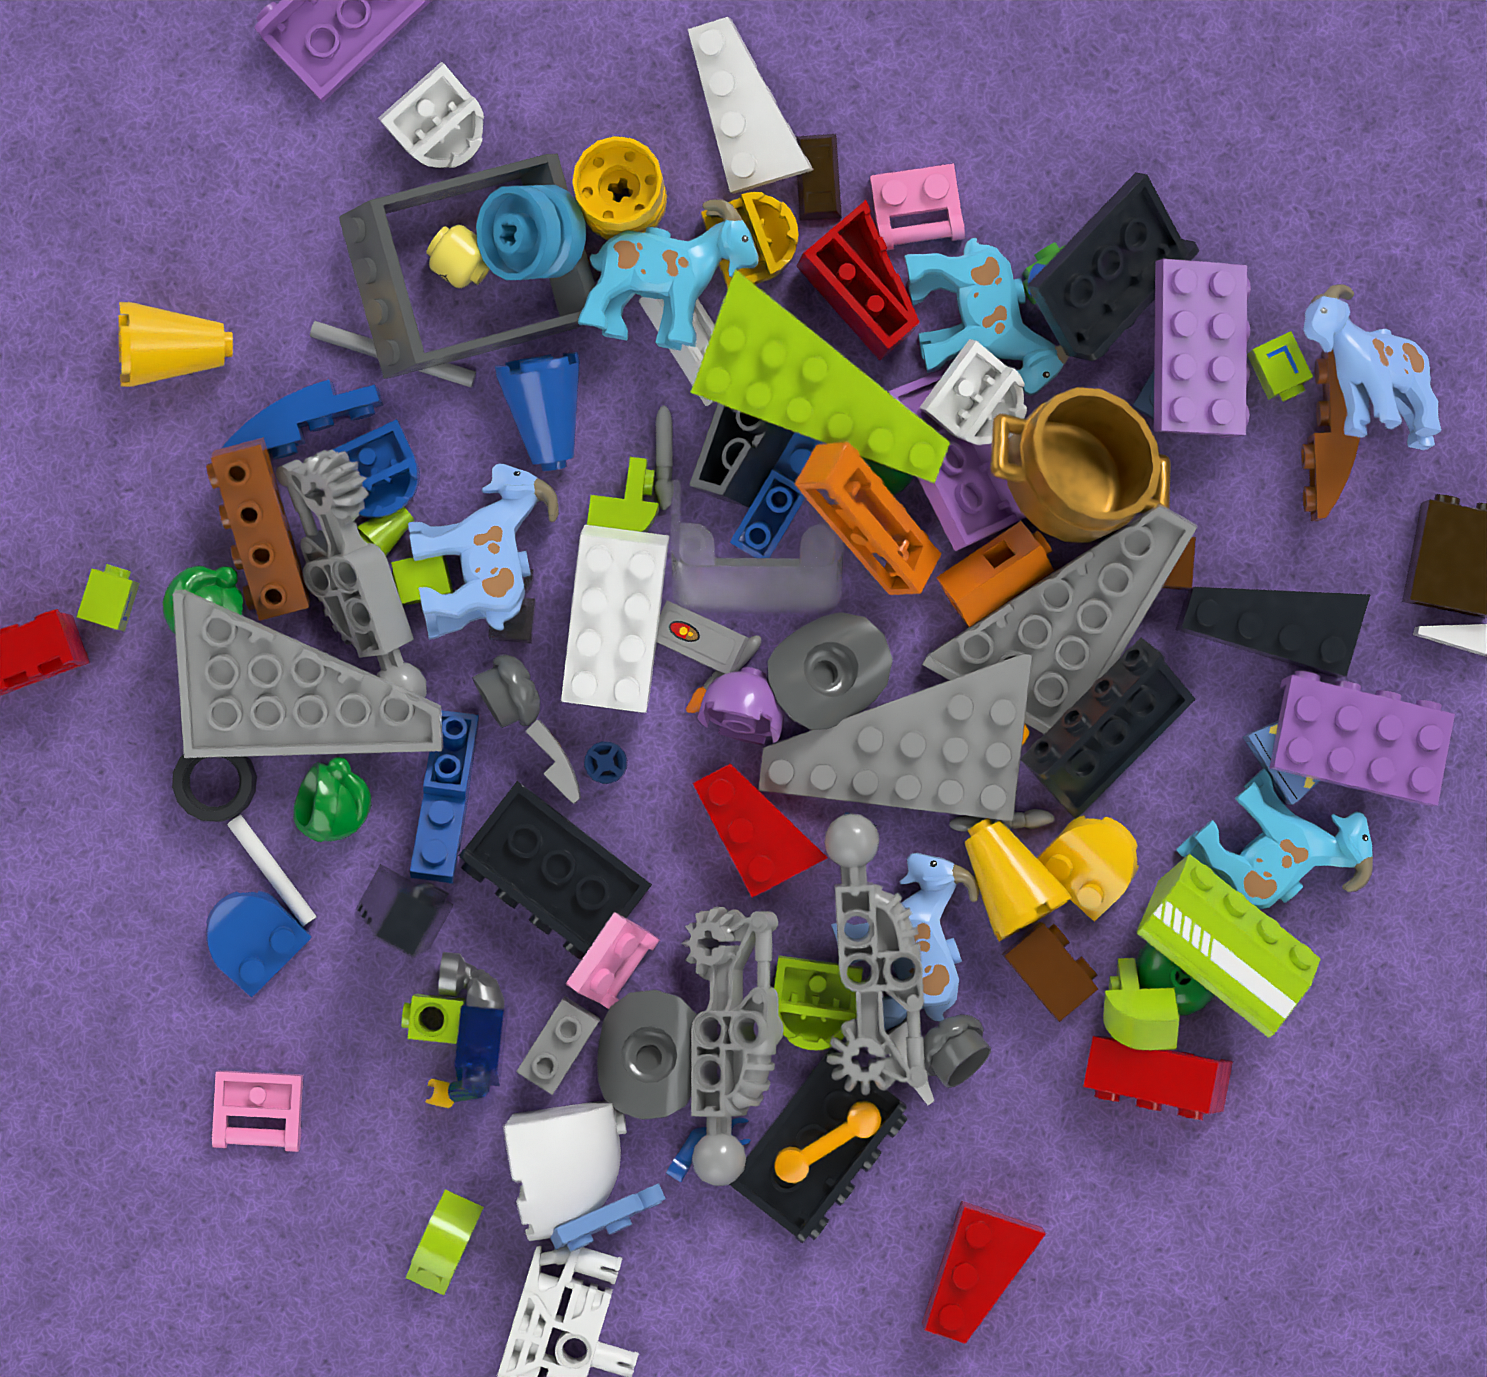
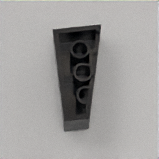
M718 403L689 486L717 499L750 508L795 431Z
M1192 587L1186 592L1176 630L1328 676L1342 678L1347 677L1371 594Z
M380 864L356 910L360 912L361 917L365 918L364 922L369 925L368 928L374 937L414 958L431 948L454 904L446 900L449 893L428 881L422 883V885L416 884Z

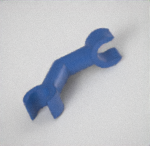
M742 1117L733 1119L732 1130L736 1124L748 1123L749 1120ZM706 1127L695 1128L690 1132L679 1153L666 1171L667 1175L682 1182L693 1163L694 1146L702 1137L706 1136ZM743 1139L739 1140V1142L744 1146L750 1143L751 1140Z

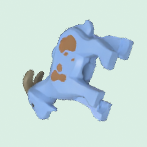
M1336 284L1330 286L1324 294L1314 296L1305 311L1304 333L1307 338L1319 342L1325 352H1330L1333 349L1337 377L1347 408V417L1344 422L1345 434L1361 438L1368 435L1366 424L1371 422L1369 416L1370 397L1374 405V417H1379L1380 422L1385 423L1386 428L1393 429L1402 424L1399 413L1401 414L1410 431L1407 439L1408 447L1421 450L1433 447L1435 445L1433 435L1441 432V427L1438 419V400L1431 389L1429 359L1425 352L1414 341L1394 336L1388 329L1366 332L1354 325L1349 319L1350 309L1348 304L1339 299L1348 300L1354 296V291L1350 287Z
M497 464L492 468L491 483L482 488V492L499 493L502 497L501 500L479 509L457 524L431 527L422 522L408 523L414 561L443 555H460L465 585L453 594L442 595L431 588H419L429 640L459 631L469 622L477 619H486L492 628L503 630L504 622L512 619L520 612L525 596L522 577L531 576L526 551H517L515 534L538 501H543L548 507L549 521L552 523L556 521L559 514L558 497L550 485L529 472L505 464Z
M912 853L906 859L908 873L899 882L900 884L916 882L920 885L921 890L901 902V904L905 908H910L912 914L909 916L912 926L918 929V934L914 938L915 942L920 943L924 995V1003L921 1009L924 1008L926 1015L932 1020L940 1022L944 1020L943 1012L949 1009L957 1000L959 978L954 964L962 962L954 938L945 940L940 918L957 884L963 883L967 888L971 902L978 900L979 887L978 882L967 869L944 858ZM846 922L844 931L850 938L859 939L868 932L869 923L853 925ZM837 923L831 925L837 939ZM900 957L892 962L898 979L903 980L912 975L914 971L912 960ZM854 960L849 964V966L861 960ZM890 995L882 997L885 1031L901 1024L907 1017V1010Z

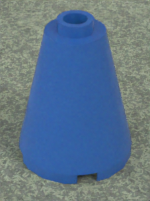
M565 352L563 357L553 359V356L548 354L505 362V365H495V375L532 464H541L542 471L567 467L566 460L574 457L580 366L577 352Z

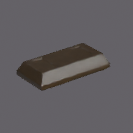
M836 134L795 136L804 156L807 157L813 168L812 171L797 175L800 221L842 218Z

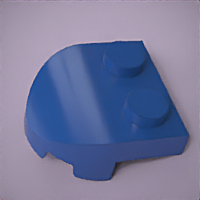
M397 419L333 449L337 453L346 452L349 462H358L357 471L359 475L366 477L362 482V486L369 495L363 499L365 508L359 511V515L368 518L389 516L405 507L414 497L420 482V469Z
M258 891V893L233 892L225 896L213 907L206 921V943L212 959L217 967L251 998L312 938L310 932L279 904L276 898L263 891Z

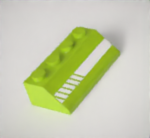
M1188 854L1158 880L1136 932L1268 1038L1276 1033L1311 987L1321 959L1307 945L1294 938L1277 921L1264 914L1249 902L1242 893L1234 890L1214 874L1208 866L1203 865L1191 854Z

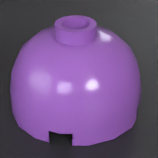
M744 667L741 669V672H729L717 677L708 686L697 718L707 728L709 721L723 726L718 731V734L747 743L764 744L766 736H772L773 743L778 741L784 723L785 712L777 704L769 685V680L765 679L766 674L755 668Z

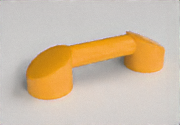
M868 1101L857 1102L848 1110L845 1123L802 1150L796 1147L782 1149L774 1161L778 1177L788 1183L800 1182L807 1176L809 1165L855 1136L868 1138L874 1135L881 1125V1114L878 1108Z

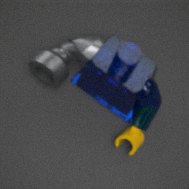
M443 952L439 974V995L457 996L464 988L467 989V1001L461 1005L454 1064L457 1081L449 1083L431 1079L428 1082V1086L434 1087L432 1097L426 1099L425 1102L444 1108L452 1107L454 1102L483 1098L489 1093L490 1086L500 1087L509 1008L508 1005H504L505 1000L497 979L493 978L483 969L477 970L475 966L466 963L460 953Z

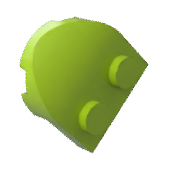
M778 955L774 989L778 993V1016L783 1023V1035L793 1045L807 1050H823L832 1047L830 1045L832 1037L841 1040L845 1037L841 1030V1025L857 1018L856 993L848 989L842 982L839 963ZM848 966L847 976L853 981L861 982L863 967Z

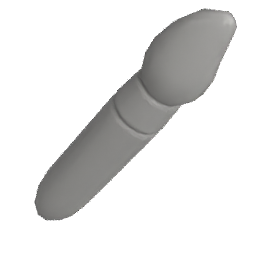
M661 406L656 417V477L658 481L655 485V493L660 508L666 510L671 505L674 497V485L671 481L673 470L672 417L669 409L666 406Z
M1031 809L1025 813L1014 812L1013 821L991 818L990 820L993 824L1002 821L1009 829L1023 827L1035 829L1053 822L1054 816L1048 811ZM967 815L959 816L952 819L949 826L960 832H968V829L987 818Z

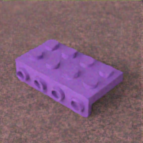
M281 0L278 4L271 2L261 10L256 18L258 23L254 29L260 38L324 103L432 0Z
M1174 259L1156 261L1154 432L1215 435L1220 438H1234L1246 435V426L1249 422V408L1246 405V385L1250 377V368L1247 363V341L1250 336V324L1247 320V300L1251 291L1250 281L1247 278V265Z
M948 366L941 371L890 390L888 393L950 442L935 483L919 477L918 479L954 550L957 551L1023 520L1026 516L1016 504L1008 488L1007 480L994 477L991 473L992 443L976 445L959 439L950 434L919 408L949 368Z
M1295 671L1294 675L1281 680L1280 688L1284 690L1269 769L1430 807L1438 806L1455 714L1441 711L1442 705L1432 701L1416 700V705L1401 701V695L1395 692L1377 690L1375 695L1361 692V685L1353 682L1335 681V685L1320 682V675L1306 671Z

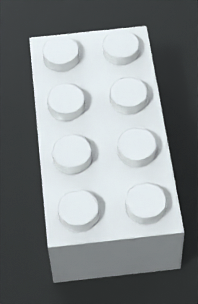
M584 525L580 534L561 702L646 713L650 698L669 544L668 535Z

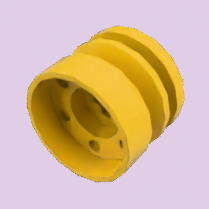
M613 136L598 140L582 153L574 168L572 184L585 222L594 233L609 240L627 230L645 233L647 227L656 228L665 214L667 193L659 162L647 146L633 138ZM623 188H627L630 197H623L621 202H616L614 193L621 194Z

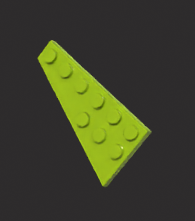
M735 269L690 393L827 444L848 442L857 449L862 457L935 483L950 442Z

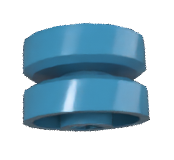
M557 185L501 187L489 194L480 208L476 224L477 245L483 261L494 274L505 280L561 277L573 270L582 257L586 242L585 219L578 202L569 191Z

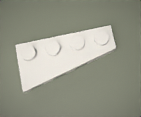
M725 17L688 29L730 192L735 194L812 171L813 168L810 162L804 156L793 131L780 112L775 98L762 79L757 65L732 20L729 17Z

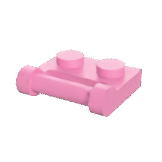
M954 164L870 176L877 231L879 236H882L888 248L886 251L894 250V245L947 237H951L952 241L965 239ZM947 210V221L891 229L889 218Z
M614 912L566 984L579 994L610 1009L613 1004L619 1001L616 996L649 949L653 951L660 939L643 927Z
M216 1071L212 1129L213 1148H227L228 1144L285 1147V1151L299 1152L303 1075ZM229 1116L286 1118L285 1130L229 1127L228 1118Z

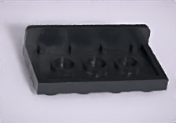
M1135 172L1026 286L1066 355L1094 361L1105 355L1118 337L1126 329L1130 328L1136 322L1137 317L1155 300L1156 261L1161 259L1191 261L1199 253V248L1196 242L1181 239L1148 175Z
M1142 638L1127 649L1122 657L1101 678L1096 680L1092 687L1070 709L1065 711L1062 717L1020 758L1034 776L1075 819L1196 700L1164 662L1165 658L1161 652Z
M516 781L466 848L458 855L465 861L461 866L462 870L480 883L484 878H487L498 887V890L495 892L497 897L513 909L518 904H521L532 913L528 919L532 924L547 935L552 930L556 931L566 939L562 946L579 960H582L614 912L627 918L652 886L648 880L519 781Z
M833 1047L829 1048L748 1153L742 1174L729 1184L792 1233L795 1239L801 1243L808 1236L815 1240L829 1222V1219L824 1215L834 1202L841 1206L855 1188V1185L851 1182L860 1169L867 1172L882 1153L877 1148L887 1134L893 1138L908 1119L903 1114L907 1108L906 1104L887 1089H879L874 1079L868 1081L870 1087L869 1094H862L861 1081L859 1080L856 1081L851 1091L845 1090L844 1085L849 1074L841 1079L834 1080L832 1072L842 1064H830L827 1062L828 1054L839 1053ZM868 1101L878 1108L881 1114V1125L874 1135L868 1138L855 1136L809 1165L807 1176L800 1182L788 1183L778 1177L774 1161L782 1149L796 1147L802 1150L845 1123L848 1110L857 1102Z

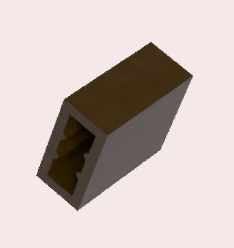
M1435 494L1434 500L1429 499L1421 503L1402 602L1486 619L1487 503H1477L1476 508L1459 505L1460 498Z

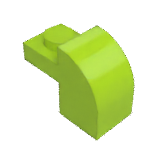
M630 457L625 499L590 495L587 525L645 533L652 527L660 506L659 503L643 501L644 495L652 496L655 470L647 469V459Z
M1118 958L1117 975L1109 977V990H1105L1103 1012L1105 1028L1114 1039L1131 1048L1140 1050L1177 1049L1179 1015L1174 988L1139 989L1135 958Z
M444 1190L411 1261L406 1279L445 1295L484 1207L448 1190Z

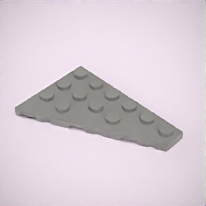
M1158 504L930 652L922 665L948 680H952L1021 654H1031L1032 664L1025 723L1045 734L1062 717L1064 712L1070 709L1092 687L1094 682L1101 678L1119 660L1197 529V525Z
M186 590L174 591L173 603L184 758L442 751L441 705Z
M1021 654L847 717L832 728L812 730L763 748L758 790L1013 821L1032 655Z

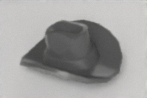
M839 612L822 616L786 637L775 647L768 660V680L777 704L792 720L811 730L829 729L837 726L843 719L860 713L878 698L888 685L893 659L885 635L866 617Z
M658 990L631 992L610 1007L602 1024L598 1045V1082L604 1099L612 1103L613 1107L620 1113L642 1120L664 1118L685 1107L691 1098V1029L697 1014L680 997Z

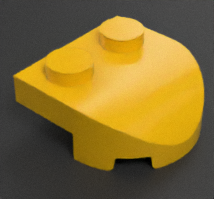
M762 192L741 194V198L728 202L734 206L749 229L759 256L758 265L755 268H741L738 272L754 285L779 275L791 262L798 243V225L790 208L784 202H780ZM707 210L701 211L706 231L723 221L719 217L707 216ZM722 258L719 267L728 289L732 280L728 272L730 262Z
M1080 816L1072 820L1036 857L1068 890L1072 897L1070 900L1094 922L1124 894L1139 869V865H1137L1136 840L1125 826L1110 817H1104L1100 820L1093 818L1085 819V816Z

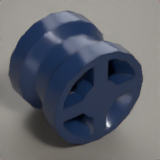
M602 741L594 744L587 751L584 767L592 780L611 784L618 781L625 774L628 759L625 751L619 745Z

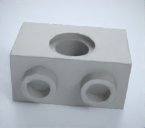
M564 996L516 1072L553 1095L601 1018Z

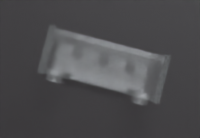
M672 480L671 569L672 596L676 605L694 613L823 614L833 610L838 605L842 595L844 542L829 524L814 525L804 533L800 543V558H714V539L710 531L700 524L681 523L680 480Z

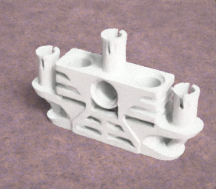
M537 1246L497 1377H538L541 1367L549 1369L547 1377H587L590 1367L625 1377H632L639 1353L598 1341L613 1289L606 1287L605 1291L597 1290V1284L591 1283L590 1287L582 1285L584 1280L572 1277L574 1272L611 1282V1284L615 1285L622 1258L584 1247L570 1252L568 1246H565L558 1250L554 1249V1251L542 1253V1246ZM555 1263L557 1265L565 1264L560 1278L541 1272V1266ZM568 1287L573 1290L564 1317L557 1315L564 1288ZM553 1327L564 1330L556 1344V1356L545 1353ZM578 1338L586 1344L587 1353L582 1357L572 1358L565 1352L564 1343L569 1339Z

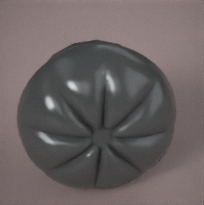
M506 654L496 656L493 660V668L472 677L482 699L501 728L517 721L522 726H529L536 721L540 712L539 694L535 689V683L530 680L531 676L528 670L516 657Z
M959 1014L940 1021L938 1027H934L927 1032L923 1043L925 1069L928 1076H937L945 1087L952 1088L966 1081L985 1063L991 1053V1047L983 1039L984 1030L982 1023L971 1015Z

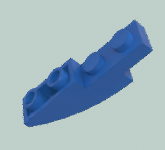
M329 379L307 386L263 409L236 431L222 448L264 437L268 453L272 454L273 459L295 455L298 453L297 446L306 444L302 430L303 427L308 426L310 432H315L333 427V419L350 415L351 421L375 415L374 408L383 406L380 391L374 384L337 395L335 386Z
M798 432L794 433L730 541L731 544L765 564L768 562L806 499L794 484L815 446L827 443Z
M441 710L442 751H429L423 784L424 794L410 867V878L453 884L467 812L479 715Z

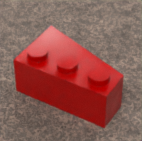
M58 609L37 615L33 621L21 626L14 624L0 629V696L90 663L73 615L59 612Z
M1093 1036L1083 1087L1095 1089L1094 1097L1119 1102L1121 1095L1137 1098L1135 1105L1137 1107L1161 1111L1162 1104L1178 1107L1177 1115L1203 1120L1204 1113L1212 1114L1224 1111L1233 1061L1224 1059L1219 1061L1195 1056L1193 1053L1183 1051L1140 1050L1128 1047L1111 1037Z
M961 1201L922 1320L924 1330L966 1344L1046 1235L1044 1229L1040 1226Z

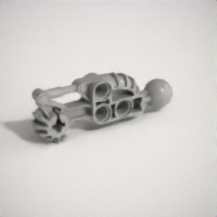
M332 449L329 451L324 450L306 458L303 463L299 460H293L278 467L276 470L277 479L281 485L287 487L295 512H298L306 537L301 539L300 545L306 561V565L303 568V580L307 589L314 596L318 597L319 602L323 601L325 606L323 611L325 616H329L334 624L332 628L335 632L342 634L341 639L346 645L353 644L359 658L377 656L381 667L377 677L425 698L427 694L425 677L419 668L403 661L399 647L414 640L387 558L378 546L366 543L360 537L354 520L358 516L359 511L365 508L363 499L369 495L362 486V482L366 477L359 475L357 471L358 462H349L346 452L337 453ZM311 510L319 518L323 530H317Z
M843 815L834 820L828 827L824 844L827 854L834 863L840 866L841 884H834L839 972L844 985L856 993L857 1018L841 1025L843 1035L847 1039L846 1042L836 1037L831 1038L830 1045L842 1051V1053L828 1054L827 1062L830 1064H842L832 1072L834 1080L841 1079L849 1074L844 1085L847 1091H851L856 1081L859 1080L861 1081L862 1094H869L870 1087L868 1081L873 1079L881 1090H886L895 1080L908 1082L910 1086L919 1088L926 1084L928 1075L925 1069L924 1043L920 1028V1009L924 1003L921 948L920 943L915 942L914 938L918 934V929L912 926L909 919L912 912L910 908H905L901 904L900 900L902 897L899 893L891 894L882 891L883 886L867 882L866 864L873 860L879 847V836L876 827L862 815ZM854 916L863 917L869 923L868 932L859 939L850 938L844 931L845 923ZM900 957L908 958L914 963L912 975L903 980L896 979L890 973L892 962ZM858 959L868 962L871 966V974L866 980L861 982L851 980L846 973L849 964ZM883 991H886L907 1010V1063L884 1030ZM860 1047H867L869 1054L876 1055L875 1058L868 1060V1066L860 1067L859 1061L852 1059V1056L859 1054ZM885 1054H891V1057L884 1056Z
M713 907L710 911H700L696 913V923H690L685 926L691 934L690 939H686L681 943L687 948L690 947L691 950L685 961L690 964H696V973L703 979L710 981V1000L707 1010L695 1017L691 1029V1116L706 1117V1136L702 1137L694 1146L692 1162L694 1171L700 1179L715 1186L729 1185L744 1171L746 1163L745 1150L739 1140L732 1135V1117L746 1115L750 1106H758L764 1098L762 1093L769 1090L771 1084L768 1080L769 1073L775 1069V1063L771 1062V1055H776V1045L779 1044L783 1037V1023L778 1016V993L773 987H770L772 932L778 926V918L771 911H757L751 914L750 918H746L739 910L728 911L725 907ZM719 941H740L741 944L719 946ZM755 946L757 987L752 989L743 999V968ZM718 1022H719L720 1025H721V1035H720V1037H719V1035L717 1034V1024H718ZM755 1022L757 1023L759 1029L757 1038L754 1034ZM718 1065H719V1067L721 1068V1078H720V1080H719V1078H718V1076H717V1066H718Z

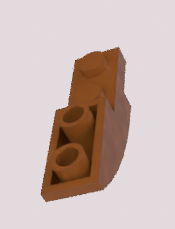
M1333 349L1330 352H1321V359L1315 360L1314 369L1316 384H1322L1323 401H1318L1316 406V419L1318 426H1324V433L1310 435L1308 437V444H1302L1301 447L1302 468L1309 469V486H1304L1303 508L1305 512L1311 513V521H1321L1327 518L1338 501L1351 473L1360 437L1346 435L1344 431L1347 408L1337 377Z

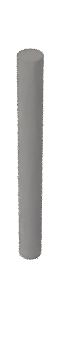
M314 321L310 337L377 358L373 339ZM451 363L419 370L420 372L471 388L476 377V371Z

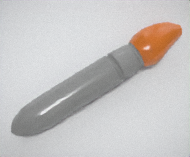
M756 635L749 638L734 672H738L758 651L762 641L760 636ZM716 670L705 682L704 686L697 688L686 707V712H699L708 686L717 677L724 675L723 673Z

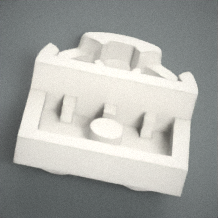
M442 62L378 118L412 157L429 167H457L468 161L477 152L482 143L483 111L478 101L469 94Z
M969 339L919 408L953 436L976 445L992 443L993 420L996 415L1007 414L1025 418L1027 406L1024 405L1022 388L1025 386V383L1014 368L1007 367L979 342Z

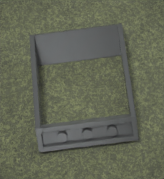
M544 154L375 198L339 216L342 233L384 379L583 326L578 324L579 315L585 306L589 292L595 287L585 248L583 249L582 257L572 271L558 278H549L560 317L425 353L386 217L388 213L521 179L523 186L557 185L568 191L558 154Z

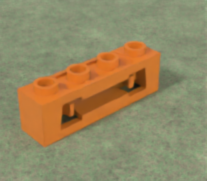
M848 442L816 445L794 485L889 595L921 594L941 556L939 550L929 540L927 533L921 530L909 516L906 508L884 486L882 479L874 474L863 461L856 448ZM817 489H826L829 492L827 496L832 500L835 499L838 504L830 505ZM877 553L879 557H884L887 561L885 567L872 554Z

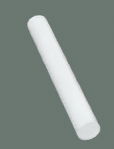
M242 815L231 820L227 824L300 924L304 927L317 916Z

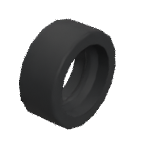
M183 754L173 770L172 789L177 803L187 814L201 821L221 822L238 816L250 805L256 792L257 775L248 756L222 757L229 760L237 769L240 777L239 789L230 802L219 807H213L199 802L190 788V775L194 766L202 759L208 757L184 758Z

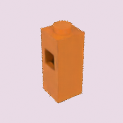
M1020 521L936 578L951 605L968 627H971L1052 573L1054 569L1047 557L1052 550L1039 531L1032 534L1023 522Z

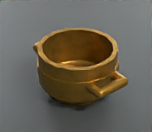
M1076 387L1058 394L1048 402L1041 404L1027 419L1007 414H998L994 417L991 473L994 477L1007 480L1008 488L1020 511L1042 532L1065 542H1091L1122 528L1137 513L1145 514L1158 504L1169 509L1170 459L1168 456L1158 452L1157 442L1145 419L1125 400L1102 389Z

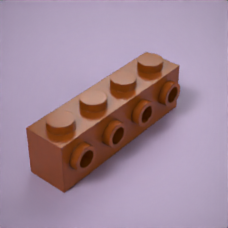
M264 437L214 450L210 457L212 463L206 464L207 474L212 488H220L224 504L218 505L219 514L224 529L232 528L236 545L231 546V554L236 569H244L248 585L243 586V594L248 610L256 609L258 619L261 621L309 608L311 597L303 580L302 566Z

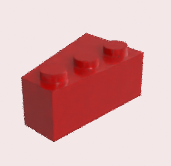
M865 200L802 254L796 267L881 361L912 334L920 321L899 273L896 274L886 252L888 248L883 237L879 236L870 215L871 209L867 200Z
M731 763L692 783L752 898L828 858Z

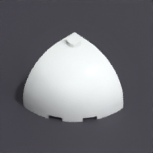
M607 1100L512 1114L504 1128L512 1178L516 1183H523V1186H520V1198H517L522 1224H529V1229H526V1236L529 1241L548 1239L555 1228L600 1209L610 1196L620 1168L621 1147L619 1135L627 1134L625 1114L620 1113Z

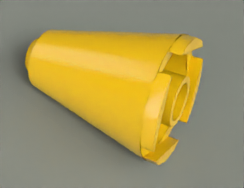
M119 302L120 314H127L118 316L119 362H121L120 387H133L224 366L225 357H233L232 332H224L223 323L133 302Z
M987 818L967 830L971 837L964 843L993 933L998 942L1019 932V928L1021 929L1031 923H1035L1072 899L1068 890L1002 821L993 824L990 818Z

